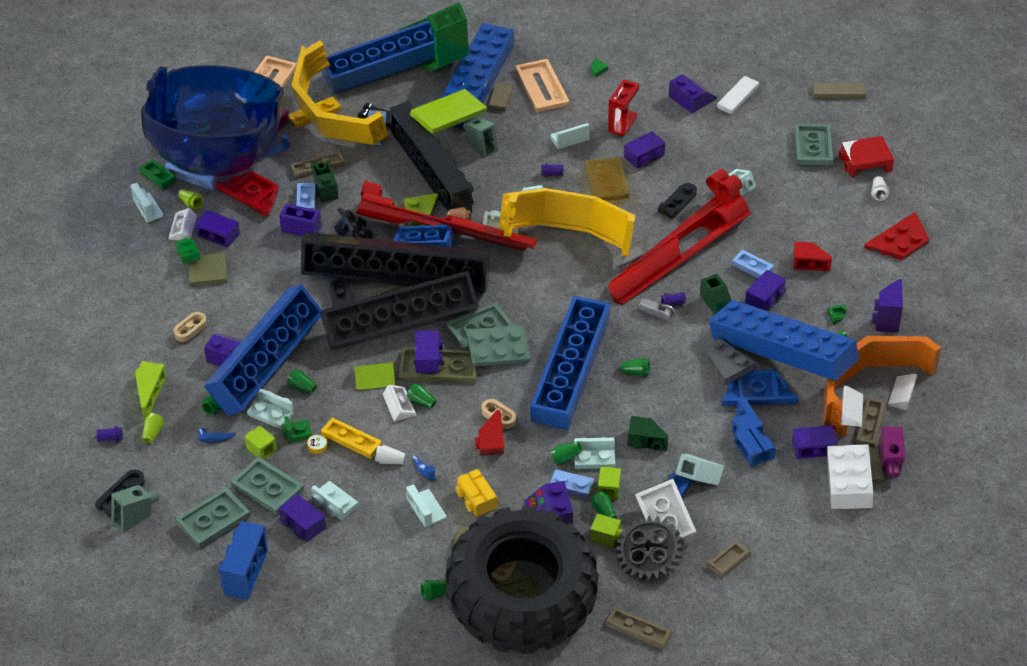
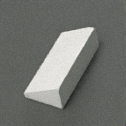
M190 208L175 213L169 240L191 239L197 215Z
M917 374L897 376L888 406L903 410L908 409L916 384Z
M388 385L383 392V396L393 420L399 421L416 416L405 387Z
M844 386L841 425L862 427L863 394L848 386Z

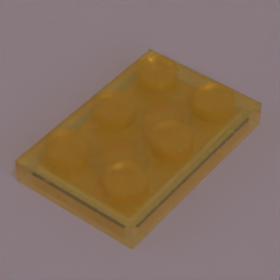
M620 157L585 160L584 166L592 196L605 201L629 198L630 193Z

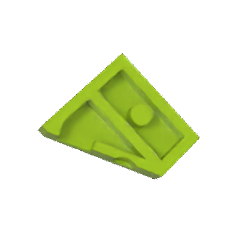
M438 194L403 199L405 209L431 216L435 203L438 200ZM414 221L409 222L410 226L424 225Z

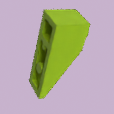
M142 361L139 368L135 370L134 379L137 381L143 419L151 413L166 379L164 364Z

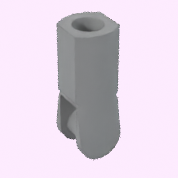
M636 246L629 251V256L619 255L615 257L612 269L616 272L626 269L644 255L643 251Z
M642 298L638 311L664 321H669L670 315L674 313V308L670 305L659 304Z

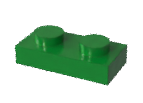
M154 159L139 167L140 173L162 190L176 181V176Z
M184 238L179 242H175V247L182 263L201 259L193 238Z

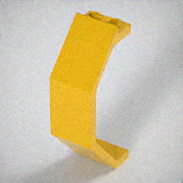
M321 40L306 49L302 45L291 86L299 108L319 133L325 138L375 145L388 137L385 121L380 111L368 118L361 119L323 112L317 107L307 94L310 80L314 75L329 67L330 63L327 60L328 56Z
M542 188L503 194L498 228L504 229V236L511 237L515 228L537 225L587 232L621 248V255L629 256L635 215L596 196Z

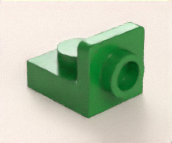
M288 416L284 417L285 424L281 425L283 436L288 437L289 443L306 440L312 436L309 420L290 423Z

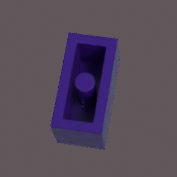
M653 131L624 145V158L636 169L646 166L649 162L660 159L665 155V142Z
M285 204L279 215L281 232L304 236L306 232L319 233L322 227L320 210Z
M208 210L195 224L198 237L225 247H229L240 235L238 221Z
M766 270L746 291L745 304L765 311L768 308H773L776 300L779 297L782 298L786 292V279Z
M416 331V373H439V365H443V353H439V350H443V339H439V331Z
M833 425L793 429L792 444L796 459L826 457L827 447L838 445Z
M296 494L279 507L281 523L285 527L289 526L292 528L298 538H304L309 542L326 529L325 516L299 494Z

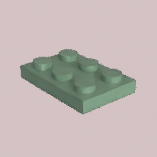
M795 124L797 165H833L830 124Z
M496 302L446 323L448 332L460 348L469 351L466 335L467 329L514 326Z
M523 326L467 329L466 335L473 367L530 361Z
M260 457L252 461L231 481V487L275 515L279 514V507L304 491L303 484Z
M226 487L175 518L176 524L200 549L251 516L250 511Z

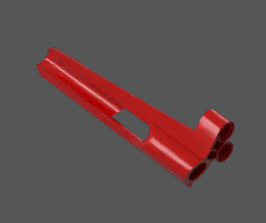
M364 181L360 195L362 198L356 211L358 215L394 225L410 221L428 226L448 225L454 228V233L521 251H526L527 248L534 249L538 240L513 232L511 237L504 236V230L451 215L441 219L394 206L395 201L393 199L382 197L383 190H381L380 184Z

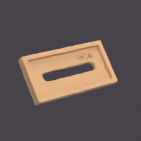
M266 55L237 95V102L256 107L263 102L272 104L295 72L297 63ZM274 70H278L279 72L262 96H256Z
M548 59L515 66V70L537 113L570 105V101ZM534 74L540 75L552 98L551 100L544 98L533 76Z

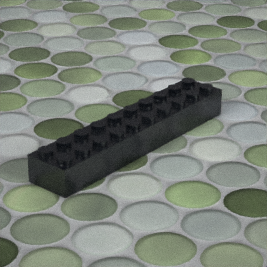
M306 232L301 239V275L413 286L469 271L475 293H486L489 285L490 251L310 232Z

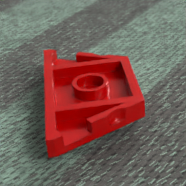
M253 171L233 176L231 181L221 183V181L215 183L216 189L265 217H269L279 192L277 184Z
M914 212L866 242L864 248L870 250V248L881 251L880 254L904 260L929 244V238L917 214Z

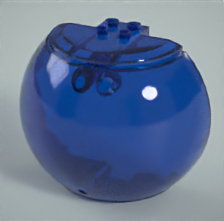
M197 65L172 69L167 72V67L160 66L153 73L152 78L147 81L146 90L149 91V96L141 108L143 133L154 150L173 166L199 176L222 177L243 172L263 161L269 154L279 128L284 98V88L280 87L272 79L259 73L236 67Z

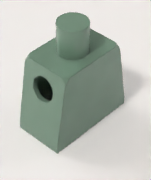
M482 117L465 122L463 129L466 131L467 142L483 158L498 152L494 123Z
M139 485L113 493L111 497V521L122 533L128 531L151 516V504L159 501L158 494L154 490L147 493Z

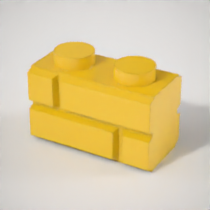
M478 469L457 478L456 493L459 498H464L465 506L469 512L472 511L478 517L498 508V497Z

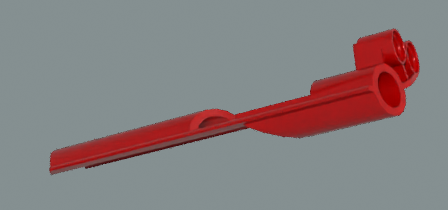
M719 169L706 179L708 188L715 196L644 256L609 282V292L614 303L624 305L751 214L745 199L739 192L743 186L741 180L736 175L729 177L725 170ZM698 227H704L709 235L681 254L679 241Z

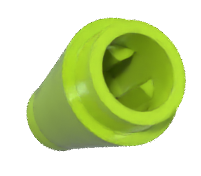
M185 189L180 190L178 193V198L191 210H198L203 206L204 199L200 193Z
M150 413L145 418L142 435L143 442L153 444L164 426L162 416Z

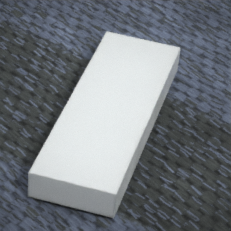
M744 76L717 103V108L732 115L759 87V82Z

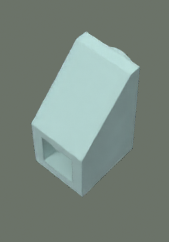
M681 454L676 474L692 480L719 485L724 466L693 455Z

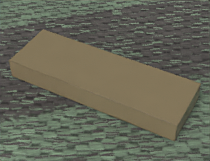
M813 83L812 86L814 98H866L865 83Z
M338 150L290 164L289 168L296 180L313 175L311 164L328 161L331 169L346 165V162Z
M866 398L862 414V427L858 429L855 445H869V448H875L886 401Z
M617 607L613 608L605 621V626L664 650L673 633L668 628Z

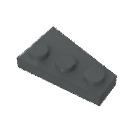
M720 338L704 346L706 355L712 365L716 367L717 373L722 377L724 385L756 369L754 361Z

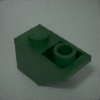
M323 161L311 164L316 191L321 203L339 199L337 182L329 162Z
M718 274L701 279L700 296L715 315L731 301L727 285Z
M631 416L628 446L650 448L656 451L668 449L669 435L651 418Z

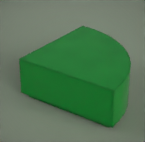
M594 59L591 64L592 75L595 78L608 71V66L599 59Z
M845 304L827 307V313L833 324H837L844 319L846 315Z

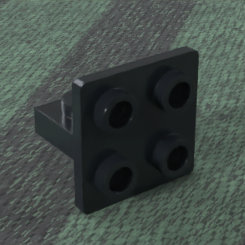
M341 207L338 209L342 216V219L334 226L338 235L374 239V233L366 227L367 223L361 216L356 217L349 209L344 210Z

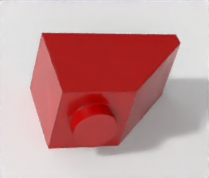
M794 241L793 269L831 270L832 256L813 242Z
M496 410L478 431V437L475 438L476 450L479 449L480 456L504 453L501 410Z

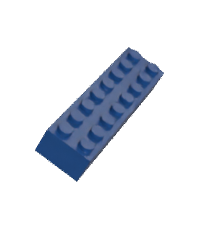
M426 21L331 54L327 57L330 66L322 70V75L333 93L337 94L435 59L434 35L430 22Z
M482 23L469 46V56L462 59L441 98L466 89L481 103H484L514 46V30ZM476 117L456 124L454 127L463 128L465 122L471 121Z
M302 284L288 288L205 383V389L227 415L241 412L319 320L322 309Z
M573 296L531 403L530 422L569 430L610 320V303Z
M731 300L709 320L712 338L715 340L720 338L729 345L834 381L842 376L859 359L857 344L854 339L735 300Z

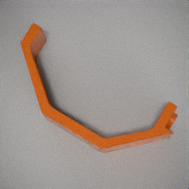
M927 336L864 337L856 343L859 359L836 381L826 378L824 426L833 425L835 434H839L843 438L849 434L847 431L849 425H841L842 400L835 395L834 389L866 367L916 366L932 376L937 372L941 347Z

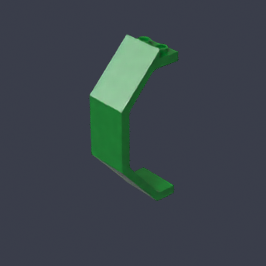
M460 2L399 29L403 30L426 21L430 22L434 35L435 59L420 64L426 73L469 56L467 18Z

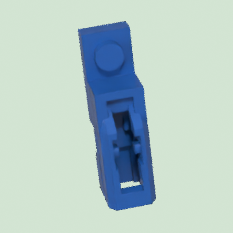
M745 397L738 399L737 409H735L737 417L732 420L731 430L736 437L735 444L751 467L761 464V460L764 463L774 459L776 447L768 436L762 435V422Z

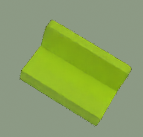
M393 362L354 366L357 390L395 385Z

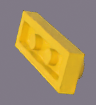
M333 96L315 103L323 112L336 113L341 111V105ZM301 109L289 114L290 123L295 129L311 123Z
M331 418L321 430V435L369 459H372L376 454L377 447L382 446L381 440L334 418Z

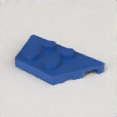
M753 370L731 382L725 397L723 396L722 406H737L738 399L744 397L749 405L798 404V396L791 393L789 385L781 379L776 370Z

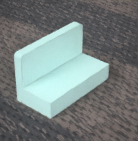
M586 123L550 134V139L557 149L590 140V125Z
M414 484L406 487L407 500L425 528L446 519V514L429 489L418 492Z

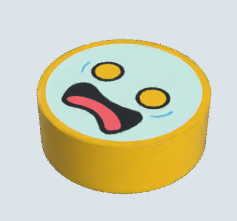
M318 434L311 436L307 440L308 450L313 454L325 452L327 449V439L323 435Z

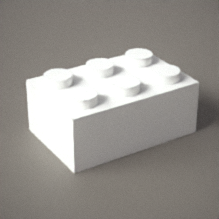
M869 445L828 446L827 463L831 509L873 508Z

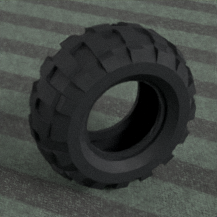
M522 506V510L511 511L510 507L497 509L493 516L487 517L484 515L469 526V531L466 530L464 534L462 533L453 545L451 556L447 560L446 594L451 602V610L459 623L463 624L464 627L467 626V631L480 642L484 643L487 641L496 650L507 653L509 649L521 650V654L535 653L538 648L546 647L549 650L563 643L566 636L574 635L586 623L587 615L593 611L597 598L599 578L596 567L597 561L591 547L587 546L583 535L571 523L566 525L560 515L549 510L546 514L536 512V507ZM529 561L546 569L552 575L555 583L549 590L538 596L516 598L498 590L490 581L489 576L495 569L505 563Z

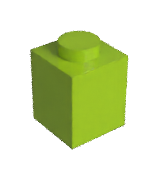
M261 426L245 435L246 448L256 457L264 460L277 451L276 439Z
M600 467L598 493L605 492L606 495H609L610 499H618L621 478L620 468Z
M597 514L590 529V541L614 548L616 541L622 538L620 532H623L621 520Z

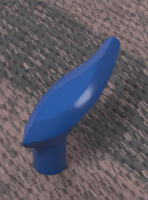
M282 135V142L261 154V156L275 155L285 151L290 146L289 135Z
M200 428L197 439L206 443H216L235 436L236 433H207L204 428Z
M414 455L413 459L418 471L425 478L436 481L435 467L432 465L428 466L417 455Z

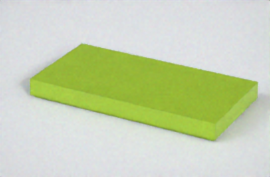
M466 89L412 109L410 115L430 133L434 134L486 113L487 107Z

